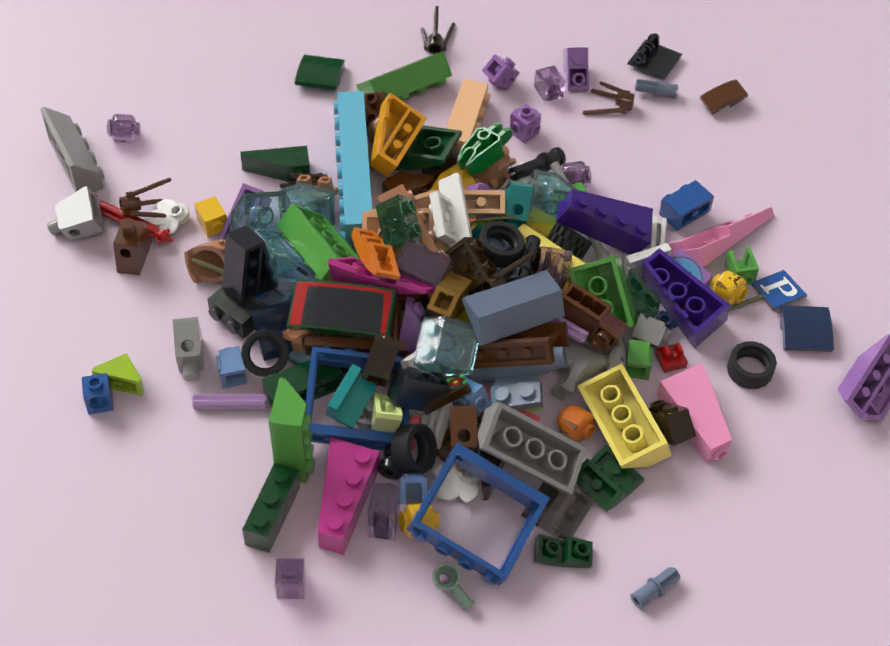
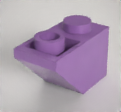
M588 47L563 49L567 90H589Z
M409 295L406 297L399 339L406 341V349L410 354H413L428 343L438 344L439 327L434 319L430 320L426 315L423 305L418 301L416 302Z

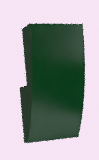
M539 534L535 538L534 562L564 568H591L593 562V542L572 536L561 540Z

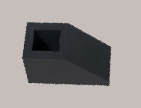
M397 367L387 396L394 406L419 410L450 392L451 386L444 379V376L438 372L430 371V373H424L414 367H407V369Z

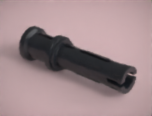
M559 147L552 148L548 153L542 152L538 154L536 159L509 168L508 174L515 172L509 178L512 181H517L539 171H550V165L554 162H558L560 166L564 165L566 155Z
M535 235L526 237L519 259L530 252H534V256L513 269L511 276L507 279V283L533 274L531 266L541 244L539 237Z

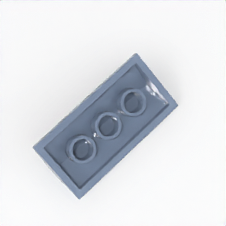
M547 270L462 298L480 346L565 316L562 290Z

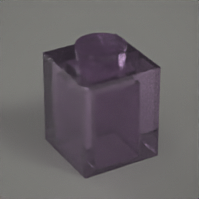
M555 65L535 70L534 87L543 101L547 102L564 97L565 80Z
M276 559L275 589L277 599H305L306 571L304 559Z

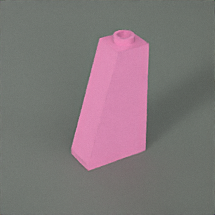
M702 363L661 380L657 397L667 403H676L679 406L688 408L696 433V437L689 440L705 462L708 463L714 459L720 460L729 453L732 437L704 365Z

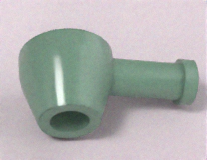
M441 563L433 572L432 579L434 585L442 591H450L463 606L462 609L466 611L475 601L471 600L459 585L461 578L459 569L452 563ZM440 575H446L449 579L448 583H442Z

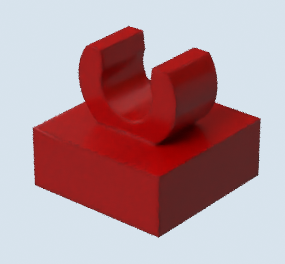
M680 343L656 348L655 356L664 373L687 367L688 361Z

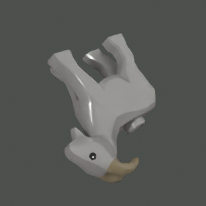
M569 337L570 346L564 347L567 355V367L558 369L564 375L551 389V395L561 401L564 400L566 394L573 398L578 382L589 378L606 366V369L609 370L622 363L626 369V353L622 340L619 339L605 356L591 349L586 344L579 343Z

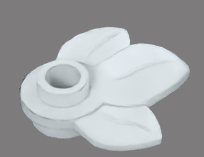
M165 199L158 202V209L152 212L165 213L166 217H146V221L159 226L160 230L169 228L171 235L178 230L179 225L189 220L190 211L184 203L176 204L171 199Z
M443 464L438 465L432 470V474L435 477L438 475ZM453 464L438 491V498L444 501H451L460 497L467 504L476 498L478 494L477 483L480 479L468 471H458L456 464ZM464 474H470L471 476H470V477H466V476H463V475H464Z

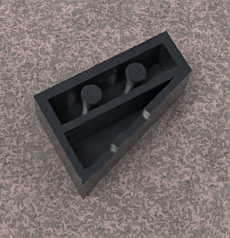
M247 225L226 234L222 289L239 305L277 287L276 281L272 276L274 271L268 262L270 257L266 243Z

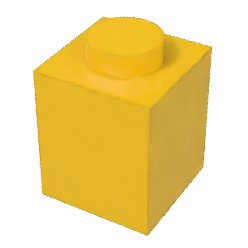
M216 196L194 203L196 218L206 236L210 237L221 233L227 220V215Z

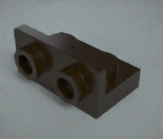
M464 237L442 253L455 274L473 280L467 295H471L481 288L482 281L491 278L497 271L495 264L485 255L483 244L475 237Z

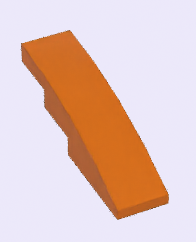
M354 227L351 236L355 249L365 267L375 276L399 280L400 273L392 246L386 245L385 240L379 238L376 231Z

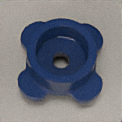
M660 311L659 315L654 318L667 324L666 327L671 331L672 328L678 327V321L672 319L667 311Z

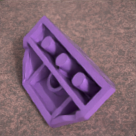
M890 334L884 336L858 356L837 388L843 400L859 419L879 422L884 419L890 409Z

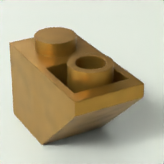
M449 272L437 285L427 306L429 316L453 326L463 305L462 298L467 296L473 280Z

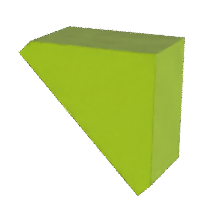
M127 353L93 367L92 375L108 374L111 389L139 396L144 395L141 377Z

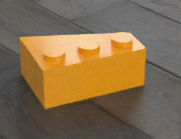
M389 93L381 104L369 166L387 178L396 169L427 119L392 93Z

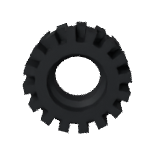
M558 222L555 223L547 237L557 246L580 259L584 258L592 245L590 240Z

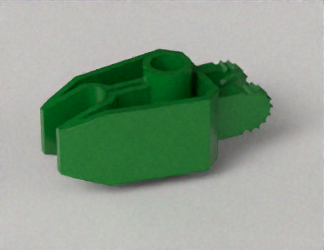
M499 122L493 123L488 129L485 127L477 128L460 150L457 159L460 170L467 168L469 175L483 172L504 157L505 150L503 146L512 138V129L508 127L503 129V125Z

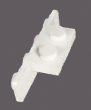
M458 173L439 180L440 192L436 191L429 194L431 202L429 208L434 219V234L438 239L449 244L450 247L464 237H472L461 175Z

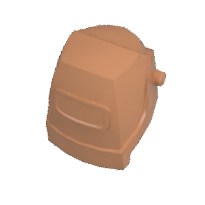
M226 239L203 243L184 252L186 268L193 283L223 281L222 273L193 263L191 259L196 258L224 269Z

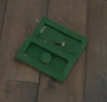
M304 54L297 70L294 85L336 90L340 84V75L345 68V60Z
M606 444L591 460L587 458L582 463L576 484L607 512L636 490L644 482V477L634 468H621L611 448Z

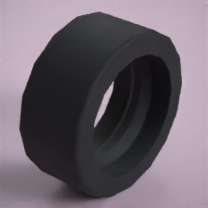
M502 221L487 223L482 227L478 238L484 246L485 255L496 267L505 268L519 260L525 244L524 237L519 229L512 224ZM500 238L505 240L512 246L513 250L502 251L490 245L487 239Z
M260 330L246 338L242 345L241 356L244 366L250 373L260 377H267L284 369L288 361L289 349L287 342L280 334L272 330ZM270 339L278 346L280 352L279 359L272 367L260 368L251 360L250 350L256 341Z
M745 341L737 344L732 349L727 364V371L730 378L739 386L748 389H759L766 386L772 380L777 361L771 349L764 344L755 341ZM743 357H752L762 362L766 370L761 373H751L741 368L737 361Z
M418 423L405 424L396 430L391 442V454L396 467L403 473H426L431 470L437 457V442L431 428L425 424ZM413 436L418 446L416 461L413 459L411 452Z

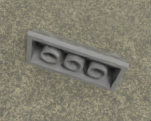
M46 107L40 108L48 140L74 191L77 192L85 186L92 192L104 189L102 179H105L101 166L96 167L97 160L93 151H88L90 148L86 138H81L82 132L78 123L74 124L69 115Z
M500 401L486 408L477 430L480 449L569 496L572 495L587 448Z

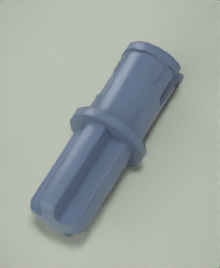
M637 79L635 91L651 93L654 96L664 95L676 98L678 84L662 83L660 80Z
M669 567L655 578L650 577L644 586L631 594V600L634 605L642 609L656 597H662L665 590L680 580L681 576L675 567Z

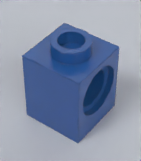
M108 374L81 377L83 399L88 415L114 411L112 389Z

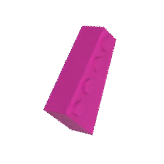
M330 437L317 530L319 548L341 555L345 554L378 474L377 466L380 462V451Z

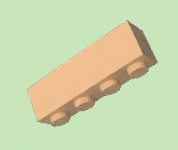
M463 79L446 126L447 129L462 130V135L457 142L458 156L462 146L474 131L481 127L480 120L485 118V105L489 106L491 93H488V83Z

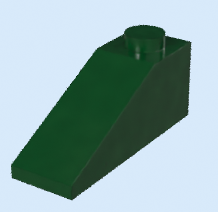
M307 145L240 151L242 170L286 182H296L298 179L291 178L289 176L290 173L310 174Z

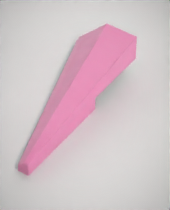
M767 207L757 213L744 215L745 218L741 220H730L702 230V232L693 236H685L681 241L668 242V245L672 249V254L681 248L704 267L772 218L774 212L772 207Z

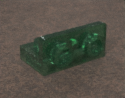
M398 194L375 205L385 245L392 246L394 251L410 243L416 245L423 243L421 238L422 229L418 224L417 210L412 199Z
M633 270L629 271L627 283L637 319L640 313L644 314L647 319L657 316L661 302L659 296L652 292L641 276H638Z

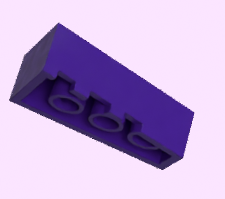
M572 189L558 204L556 222L631 255L643 251L651 243L653 208Z
M659 248L643 261L642 279L671 318L678 321L679 329L694 349L728 320L730 304Z

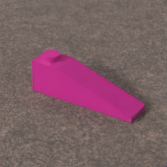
M355 257L329 258L328 261L333 282L396 289L398 291L397 294L434 293L436 287L401 274L399 280L375 276L365 267L360 259Z

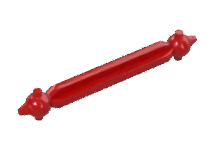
M103 200L99 201L101 215L118 223L125 218H130L129 214L122 215L120 208ZM139 217L131 218L135 221L145 222L151 238H157L156 243L158 245L174 241L170 236L169 232L171 230L169 228L160 230L158 226Z

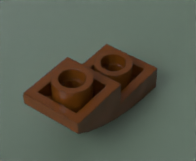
M736 79L709 90L700 96V100L711 115L728 105L731 108L748 97V93Z

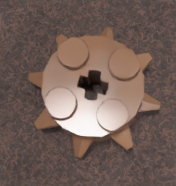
M503 146L505 150L504 157L483 172L472 175L476 184L484 183L490 188L498 189L503 186L510 175H513L511 173L508 174L510 166L516 163V158L509 156L507 146Z

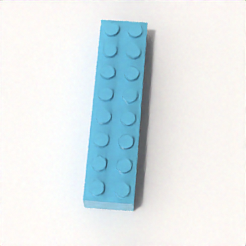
M364 91L337 92L338 101H333L334 115H338V117H334L335 130H339V133H335V144L340 146V148H336V162H341V164L337 165V178L342 179V181H338V196H343V198H339V213H344V215H340V231H345L340 233L357 253L351 233L354 227L362 228V212L372 210Z

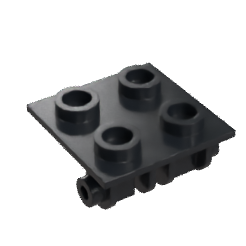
M653 33L648 36V39L644 40L627 64L665 80L682 54L659 45L660 37L657 33Z

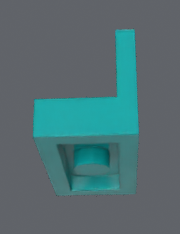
M352 364L328 403L325 413L326 416L350 428H354L376 390L374 384L359 377L362 368Z

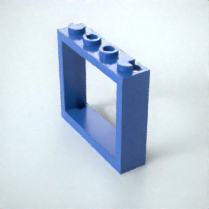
M312 346L305 403L307 415H311L310 430H313V443L330 444V437L366 448L383 451L388 444H391L393 432L312 423L317 366L325 365L350 369L352 364L362 368L361 370H364L369 352L361 353L354 349L337 350L329 346H325V348ZM397 355L391 374L395 373L397 367L402 368L401 361L405 358ZM401 407L403 417L399 427L409 422L408 408Z
M457 442L406 530L411 532V536L420 542L426 541L433 545L435 551L446 557L451 556L458 560V564L462 568L469 571L474 570L481 574L482 579L487 583L500 586L507 580L549 497ZM453 464L458 465L531 509L499 569L421 522Z

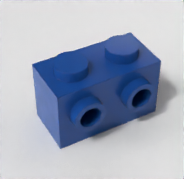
M695 180L688 185H683L674 193L664 196L661 200L659 215L662 218H667V222L678 231L710 212L714 196Z

